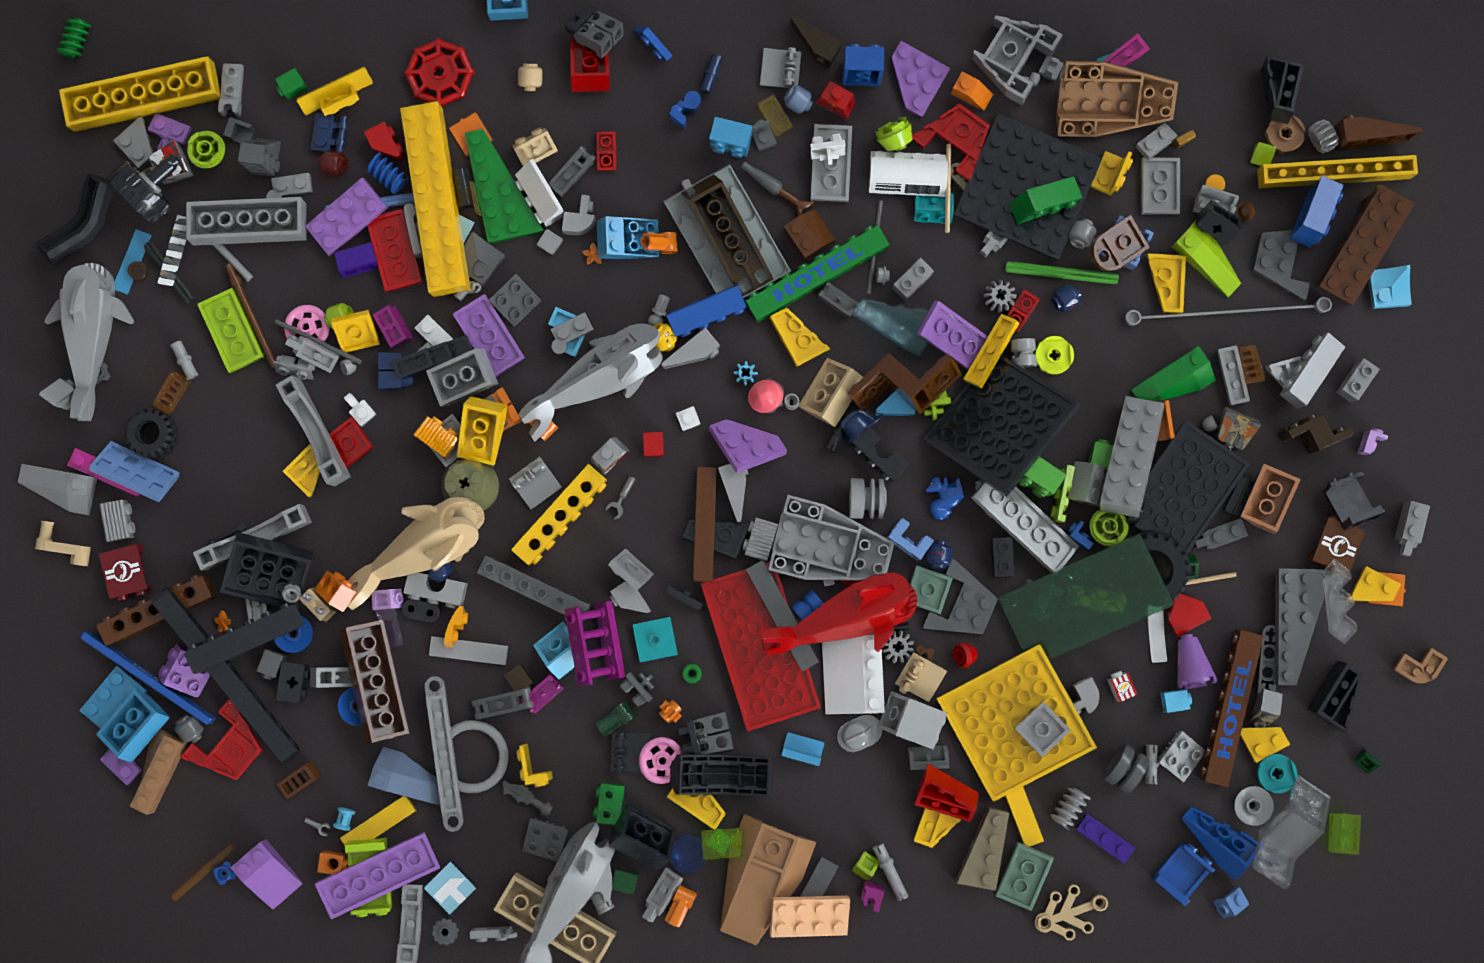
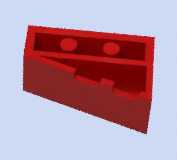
M927 764L917 788L914 805L971 822L976 811L979 793L932 765Z

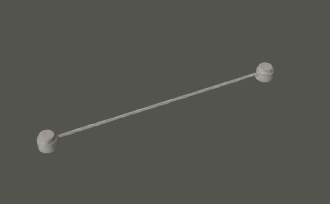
M1321 297L1316 300L1314 305L1141 316L1137 310H1130L1125 315V322L1129 326H1135L1141 319L1314 307L1317 312L1326 313L1331 309L1332 302L1327 297Z

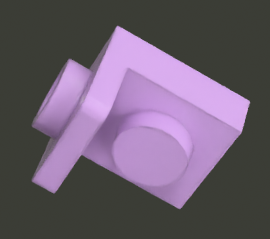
M1376 428L1364 431L1357 453L1361 455L1371 454L1377 446L1375 440L1384 441L1388 439V436L1383 434L1382 430Z
M401 589L378 590L371 594L373 610L402 608L403 606Z

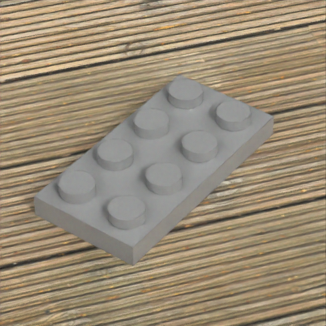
M814 124V137L821 136L823 142H830L832 134H840L842 140H845V155L839 156L838 159H832V165H828L827 160L813 159L811 201L849 202L852 126Z

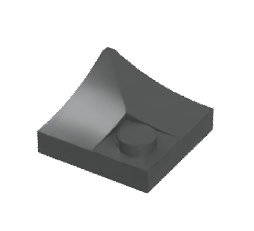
M473 231L464 246L469 278L484 287L506 256Z

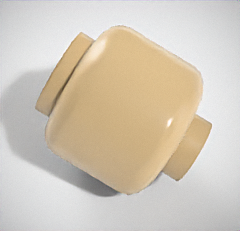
M523 64V67L518 68V85L524 87V91H536V87L542 86V69L538 67V64Z

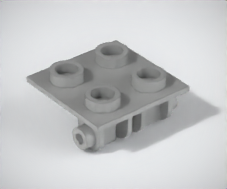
M792 47L788 48V50L764 48L760 85L781 88L797 86L801 52L796 51V48Z
M538 457L509 478L513 487L531 510L562 488L541 457Z
M1179 731L1172 739V743H1168L1170 747H1165L1167 751H1163L1158 756L1159 760L1157 762L1184 782L1204 756L1205 750L1183 731Z

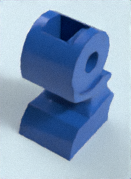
M689 91L684 97V102L679 101L676 105L672 106V110L669 113L670 119L684 130L687 126L686 116L682 113L695 114L698 112L701 106L699 93Z

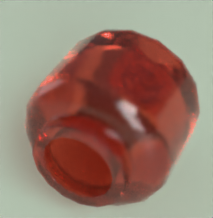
M327 150L318 161L322 172L326 175L341 176L347 171L349 166L347 157L343 152Z

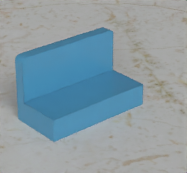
M788 732L781 755L819 766L824 742Z

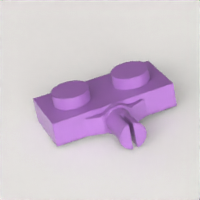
M155 113L148 128L150 133L156 134L161 138L157 149H160L172 140L185 146L192 130L188 125Z
M110 749L100 759L127 786L131 785L143 771L136 765L135 760L131 763L119 759Z

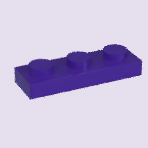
M1087 813L1076 827L1077 831L1124 864L1135 850L1134 846Z

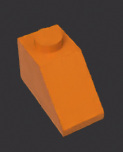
M961 72L951 92L953 96L982 111L986 109L993 96L979 80L964 72Z

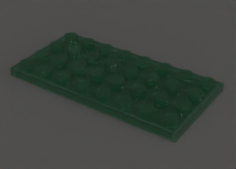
M1141 533L998 597L1023 652L1040 644L1048 660L1174 605Z

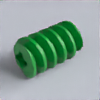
M68 16L71 19L66 20V24L69 27H64L63 29L67 34L61 35L64 41H59V46L62 48H57L56 52L65 57L76 59L75 56H82L77 50L84 49L80 42H86L82 35L89 34L84 28H91V25L77 17Z

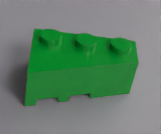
M1070 177L1028 189L1009 203L1018 225L1048 213H1056L1062 208L1070 209L1076 206V202L1083 197L1075 178Z

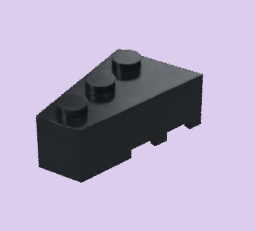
M1266 56L1261 70L1269 120L1284 124L1289 123L1294 112L1304 64Z
M1336 661L1307 710L1335 729L1348 733L1350 728L1348 724L1350 716L1353 715L1354 709L1352 708L1355 697L1358 695L1363 673L1348 663Z

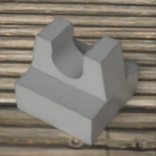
M1046 56L1038 74L1055 82L1064 63L1055 57Z

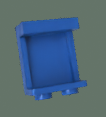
M1180 842L1151 878L1176 900L1186 906L1190 901L1188 897L1208 873H1213L1215 869L1211 867L1213 863L1205 856L1201 858L1196 854L1198 850L1190 843L1185 845Z

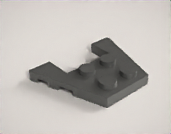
M1293 230L1261 233L1252 271L1268 281L1281 286L1283 290L1296 295L1300 300L1305 301L1310 283L1291 279L1298 242L1289 239Z
M952 559L945 575L962 582L961 590L948 619L929 612L922 628L983 634L998 598L956 560Z

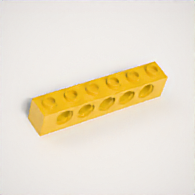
M588 464L511 550L526 564L531 566L533 563L536 565L543 557L540 554L545 549L548 551L555 544L554 539L558 535L562 536L567 531V524L571 520L574 522L581 515L579 511L584 506L587 508L593 502V495L596 492L601 493L607 486L605 484L607 479ZM585 482H589L592 485L591 490L587 493L582 491V485ZM575 496L579 499V503L577 506L571 507L569 499ZM564 511L566 518L563 521H558L556 519L557 512ZM546 525H551L553 528V532L549 536L543 533ZM534 539L540 542V547L537 550H533L530 547V543Z

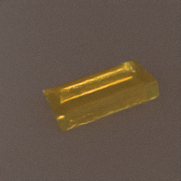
M774 94L757 104L765 119L769 120L770 127L776 137L793 128Z

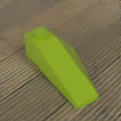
M1196 220L1171 246L1179 255L1186 256V261L1227 298L1241 284L1218 242L1210 234L1199 230L1196 226Z

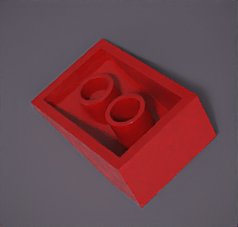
M570 34L572 92L610 91L609 52L602 59L596 55L594 50L573 42L572 35Z

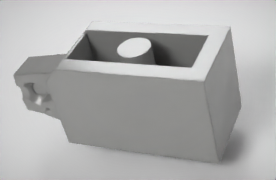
M1414 501L1403 502L1395 538L1399 540L1398 544H1401L1400 555L1411 556L1412 549L1422 542L1430 509L1429 505Z

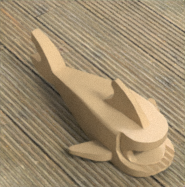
M452 497L436 506L420 505L402 508V514L416 520L405 528L373 563L364 566L350 577L348 581L352 584L351 588L357 593L348 604V607L354 610L374 592L381 580L410 575L429 569L436 571L450 561L455 560L459 562L463 555L469 552V549L478 540V529L484 522V512L480 505L467 498Z

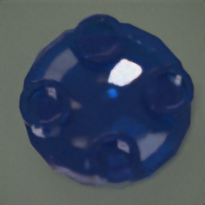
M695 835L679 837L673 843L670 858L672 865L677 871L692 874L698 872L705 866L708 850L706 844Z

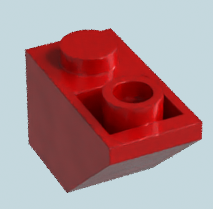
M383 122L364 131L375 153L381 152L383 156L398 161L404 160L402 157L404 153L400 143L396 144L393 138L396 134L392 126L388 127Z

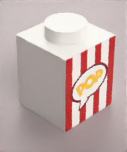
M1118 671L1111 674L1112 678L1107 679L1117 702L1138 695L1129 673Z

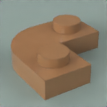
M1433 648L1427 650L1420 663L1407 654L1402 653L1392 670L1411 682L1426 683L1438 676L1448 658Z

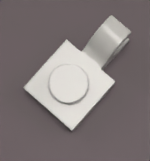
M350 393L344 397L353 408L349 413L361 427L377 415L365 400L359 403Z

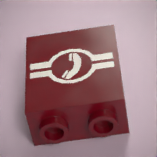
M134 544L99 554L110 599H117V602L129 599V595L135 594L138 597L148 594L147 591L153 589L152 585H147L140 553L144 552L142 545Z

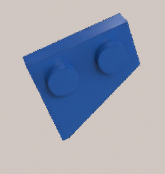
M638 26L634 30V33L640 40L653 50L652 53L658 60L668 61L672 57V54L648 27Z

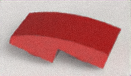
M596 132L597 170H616V132Z
M1026 289L1022 291L1007 314L1008 317L1019 322L1015 330L1018 333L1040 300V298Z

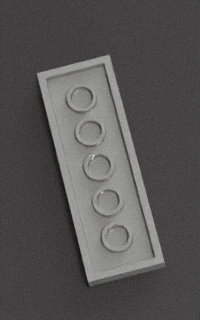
M983 482L971 497L1053 575H1057L1079 547L1016 486L1005 497Z

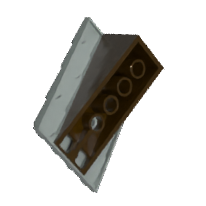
M730 164L663 201L715 293L738 284L745 298L791 272Z

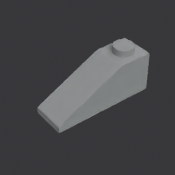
M704 328L662 362L661 366L667 369L706 360L708 357L712 359L719 353L720 345L710 332Z
M731 464L719 467L718 470L737 523L742 520L746 487L745 475L749 473L748 470L736 473Z
M310 668V687H353L349 668Z

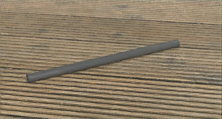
M880 200L878 201L875 227H880L883 201ZM876 256L870 260L866 294H871Z
M278 319L275 320V324L304 338L306 337L353 362L362 363V360Z

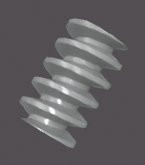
M1075 787L1074 789L1067 788L1070 795L1063 794L1066 802L1059 801L1058 803L1062 808L1055 807L1057 815H1050L1054 821L1068 829L1067 825L1074 826L1071 818L1078 819L1075 812H1083L1079 806L1087 805L1083 799H1091Z

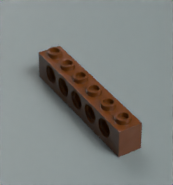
M200 574L189 578L190 582L185 584L181 582L172 586V591L188 610L217 597L208 576H201ZM190 588H193L195 591V594L192 598L188 596V590ZM144 599L137 602V606L132 609L127 607L120 610L119 615L115 617L110 615L101 619L102 623L96 626L105 646H113L166 620L160 612L154 614V605L151 600ZM138 612L142 616V619L139 623L135 619V616ZM120 621L124 623V628L122 631L118 629V623Z

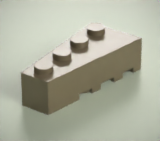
M991 807L986 808L976 835L955 878L957 884L996 891L1009 817L1008 811Z

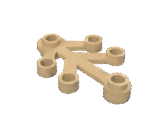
M1076 884L1068 886V895L1060 912L1054 915L1053 912L1057 903L1062 900V895L1058 891H1052L1049 894L1050 901L1045 912L1038 914L1034 921L1035 927L1040 932L1046 933L1052 930L1063 935L1066 940H1073L1076 934L1072 928H1063L1056 924L1062 920L1082 929L1086 934L1093 932L1094 926L1091 922L1082 921L1073 916L1092 909L1104 911L1108 907V900L1103 895L1097 894L1093 896L1091 901L1071 908L1076 896L1080 894V888ZM1072 887L1077 888L1075 894H1072L1070 891ZM1053 894H1058L1059 898L1053 900L1052 896ZM1097 899L1102 900V904L1099 906L1096 905ZM1047 919V924L1041 925V920ZM1086 924H1090L1091 926L1090 930L1088 931L1084 930V926ZM1067 931H1072L1071 937H1066Z

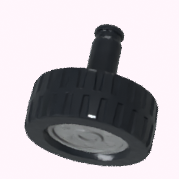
M170 153L167 158H164L146 174L143 171L140 172L130 162L124 161L107 179L115 190L140 215L149 222L156 223L171 209V204L161 193L159 185L176 170L177 166L181 165V162L174 154Z

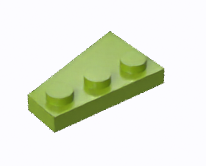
M1066 465L1064 469L1061 468L1060 470L1066 474V477L1054 494V498L1057 500L1055 506H1052L1050 511V517H1052L1054 523L1065 522L1066 515L1062 514L1066 507H1068L1069 499L1066 493H1069L1071 490L1075 466Z

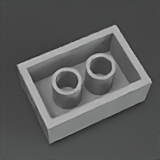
M475 348L426 371L440 406H450L498 384L486 351L482 348Z

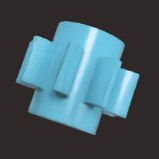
M745 361L743 366L737 364L739 371L734 372L735 375H739L737 383L741 380L744 381L745 386L748 381L754 383L752 377L758 375L757 372H753L755 365L750 367L747 361ZM742 370H750V377H742Z

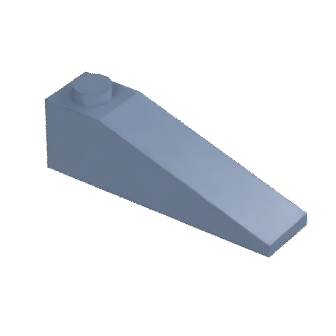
M384 746L373 767L368 786L440 805L437 777L407 757L403 752Z

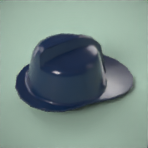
M857 410L851 412L841 422V427L849 437L846 442L850 443L865 429L882 418L884 414L871 417L864 411Z

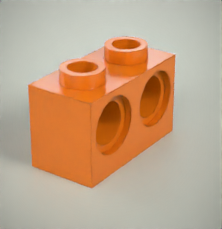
M328 570L314 589L328 604L342 612L357 593L351 588L352 584L345 580L343 575L336 571L333 574Z

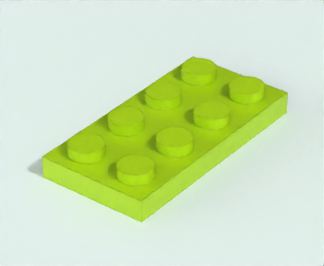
M233 288L197 304L229 373L265 357Z

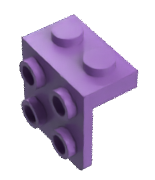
M176 644L168 653L167 663L159 670V680L163 685L193 697H199L210 674L207 670L193 675L184 655L187 650L183 646Z

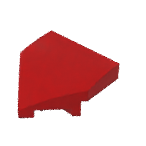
M1181 593L1178 598L1173 599L1170 609L1166 611L1168 621L1177 637L1211 619L1203 601Z

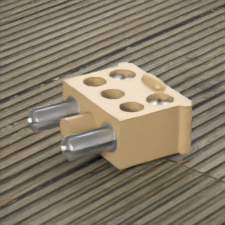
M314 587L309 588L299 599L320 621L327 622L336 613V610L314 590Z

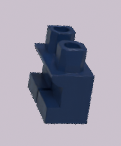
M378 352V370H380L378 371V389L381 391L405 390V387L414 386V375L398 379L392 361L403 357L402 353Z

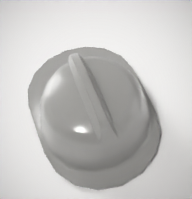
M863 715L846 722L838 731V743L844 750L849 752H857L873 745L882 735V729L878 728L880 721L872 715Z

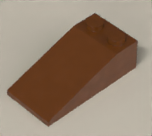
M1355 115L1343 117V120L1337 122V125L1334 126L1339 137V145L1335 147V151L1408 142L1422 133L1423 129L1367 117L1355 118Z

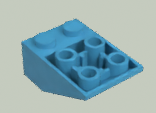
M610 216L597 220L598 258H658L659 251L644 250L641 246V238L644 233H658V220Z

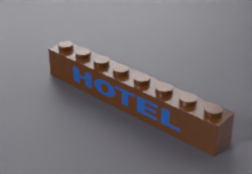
M1236 630L1232 634L1231 644L1233 645L1231 652H1228L1226 658L1228 666L1222 675V682L1224 683L1217 696L1219 704L1213 713L1215 721L1208 734L1210 742L1204 751L1206 759L1199 772L1202 781L1224 787L1229 785L1263 635L1243 630Z

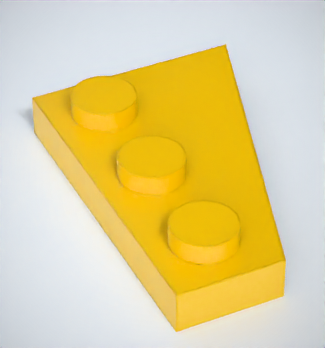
M1147 254L1162 312L1182 314L1186 256Z
M788 308L769 317L796 367L830 350Z

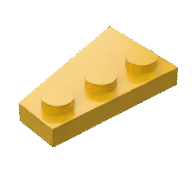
M672 788L667 796L668 799L714 830L726 814L711 794L677 795Z

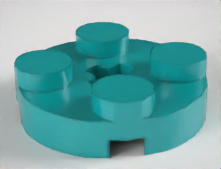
M1272 754L1258 762L1256 775L1258 782L1265 790L1273 793H1284L1290 790L1294 781H1296L1297 768L1288 757L1281 754ZM1275 768H1277V770L1281 771L1282 773L1279 774L1278 779H1276L1275 776H1272V772H1274Z

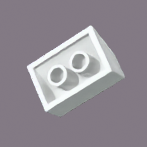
M529 160L515 174L518 179L515 183L520 191L524 190L527 197H525V200L530 208L534 206L537 212L534 215L540 224L543 222L547 227L564 217V211L534 160Z

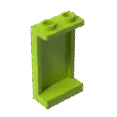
M387 838L347 841L345 853L348 854V867L388 849ZM391 892L350 911L351 915H356V917H365L370 913H376L377 916L386 915L392 908Z

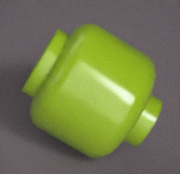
M339 303L327 308L324 320L326 325L333 329L331 324L332 318L354 312L350 306Z

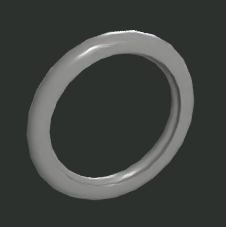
M466 720L451 727L452 739L460 732L479 730L488 734L494 740L499 751L498 766L488 779L477 784L463 783L458 780L460 792L468 794L480 793L495 786L503 777L509 760L508 748L501 733L492 725L478 720Z

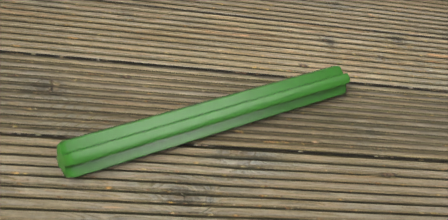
M1010 261L1005 265V271L1009 273L1106 284H1117L1119 280V275L1116 273Z

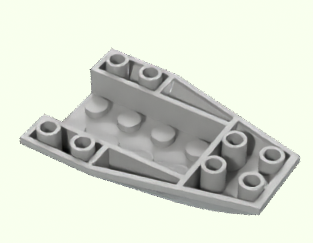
M787 495L774 538L768 570L805 580H863L875 574L879 576L887 573L894 542L827 505Z

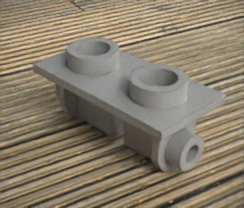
M281 355L277 356L276 361L273 362L276 372L281 375H293L303 380L314 379L312 371L315 370L316 366L299 358L298 363L295 364V357Z

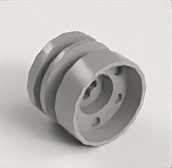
M851 478L849 492L850 518L862 519L864 511L868 510L870 519H873L874 510H877V518L883 519L887 503L884 479H878V487H875L874 479L870 480L869 487H865L864 479Z

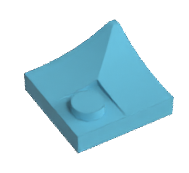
M1410 265L1374 270L1368 280L1372 309L1407 307L1412 304L1410 295Z

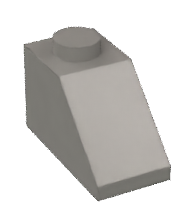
M60 378L42 390L39 395L52 405L68 410L71 406V399L76 385L71 379L64 380Z
M626 581L610 591L612 594L610 599L615 606L619 605L621 608L644 613L651 612L640 592L629 587Z

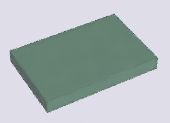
M1017 842L995 896L1032 911L1054 857Z

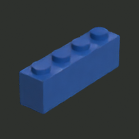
M736 284L669 312L667 318L675 336L680 335L682 338L692 333L691 330L695 328L702 330L708 327V323L712 321L718 323L727 319L726 316L731 313L735 316L744 312L743 308H746L747 304L739 285Z

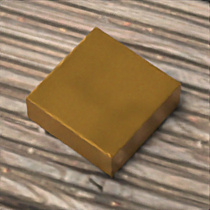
M1191 130L1176 138L1172 143L1174 148L1178 149L1191 142L1196 134Z

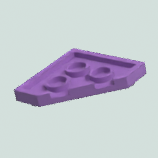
M901 41L891 57L892 64L896 72L905 109L922 118L950 68Z
M727 419L712 424L709 427L710 433L736 473L784 456L787 453V449L777 435Z

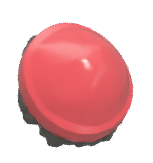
M767 378L766 380L756 382L749 391V404L757 412L773 413L776 412L778 407L783 406L784 387L776 380Z

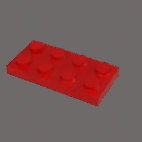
M400 209L379 215L367 226L385 292L423 283L417 258L413 253L404 210Z

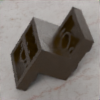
M1315 413L1299 420L1301 424L1296 422L1282 428L1283 432L1278 434L1281 441L1299 435L1308 454L1331 446L1355 433L1352 427L1345 429L1342 426L1331 430L1324 414L1317 416Z

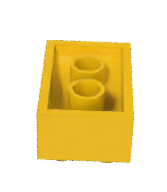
M472 396L468 398L463 405L457 457L495 465L505 425L506 404Z

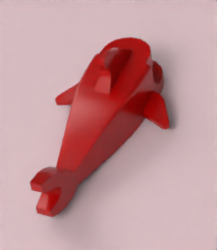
M885 573L879 576L875 574L863 580H841L847 588L829 599L793 628L777 627L760 632L763 639L762 645L766 654L772 655L789 651L799 645L850 639L874 633V650L879 652L892 636L893 626L907 621L914 614L917 607L916 591L902 575L897 573Z

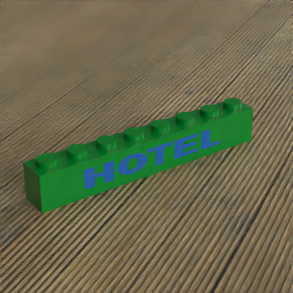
M869 226L863 230L864 234L858 237L856 235L846 240V244L834 246L827 255H818L813 259V263L809 265L805 263L797 268L798 271L792 275L790 272L783 275L778 283L774 284V282H771L764 287L765 290L758 293L756 291L747 296L746 304L755 321L759 323L822 287L827 282L836 279L887 250L890 244L880 227Z

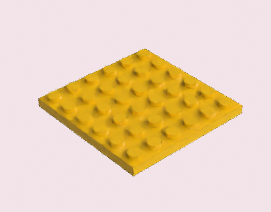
M1040 644L937 698L943 711L947 713L946 717L993 802L1097 748ZM1042 701L1071 729L1043 757L1015 729Z

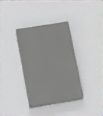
M1145 157L1141 158V215H1180V158L1152 157L1150 160H1147Z

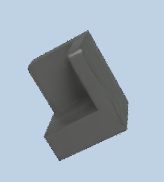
M229 117L223 135L228 140L241 144L244 141H252L256 129L251 124Z

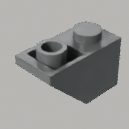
M1263 689L1256 697L1248 722L1253 723L1259 728L1268 727L1280 716L1283 694Z

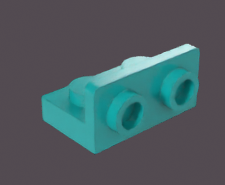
M950 193V223H952L954 194ZM915 195L914 221L945 224V197Z

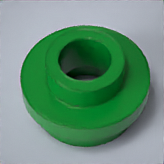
M689 664L683 669L682 675L686 682L696 683L700 680L702 672L699 666ZM690 670H694L696 672L695 677L689 676L688 673Z

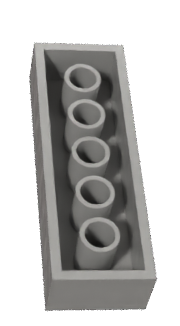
M301 197L186 202V239L192 245L307 240V228L305 227L307 225L306 203Z
M1129 396L1125 397L1100 500V510L1139 518L1163 418L1164 403Z

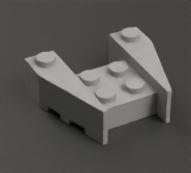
M995 16L993 26L999 29L998 33L984 55L974 50L972 60L1007 98L1022 106L1032 90L1033 82L1020 76V70L1033 49L1052 57L1061 42L1062 34L1046 25H1035L1027 21L1020 22L1006 17Z

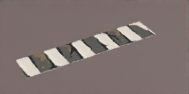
M177 215L158 284L173 287L186 243V217Z

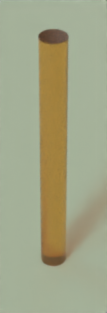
M230 843L171 895L172 899L177 901L231 854L235 847Z

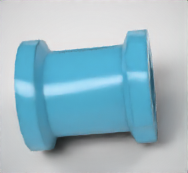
M338 807L339 814L333 827L350 831L351 827L349 825L355 811Z

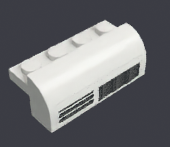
M871 151L869 193L945 197L948 173L946 155Z

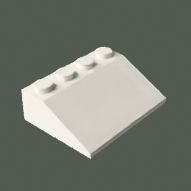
M874 635L822 642L825 714L885 713L882 649L879 652L874 650Z

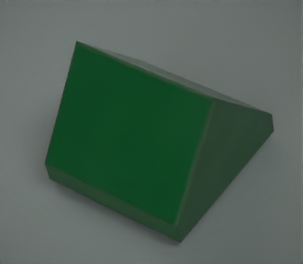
M1364 748L1354 759V762L1368 774L1382 765L1378 759Z

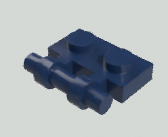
M316 113L311 151L331 154L333 146L336 147L335 153L342 155L343 149L346 147L345 135L349 128L347 124L348 117L340 116V122L335 123V115L329 114L325 116L322 113ZM334 130H338L337 139H333Z

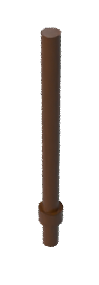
M227 264L224 267L229 275L231 287L235 289L271 369H275L273 362L276 359L243 290L241 278L237 276L232 264Z

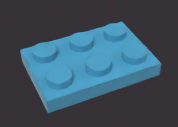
M118 665L79 711L99 728H102L134 689L144 693L148 689Z

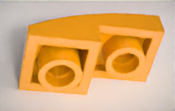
M464 606L458 607L448 624L444 638L446 648H454V642L458 641V631L456 629L463 630L464 624L468 622V613L465 612Z

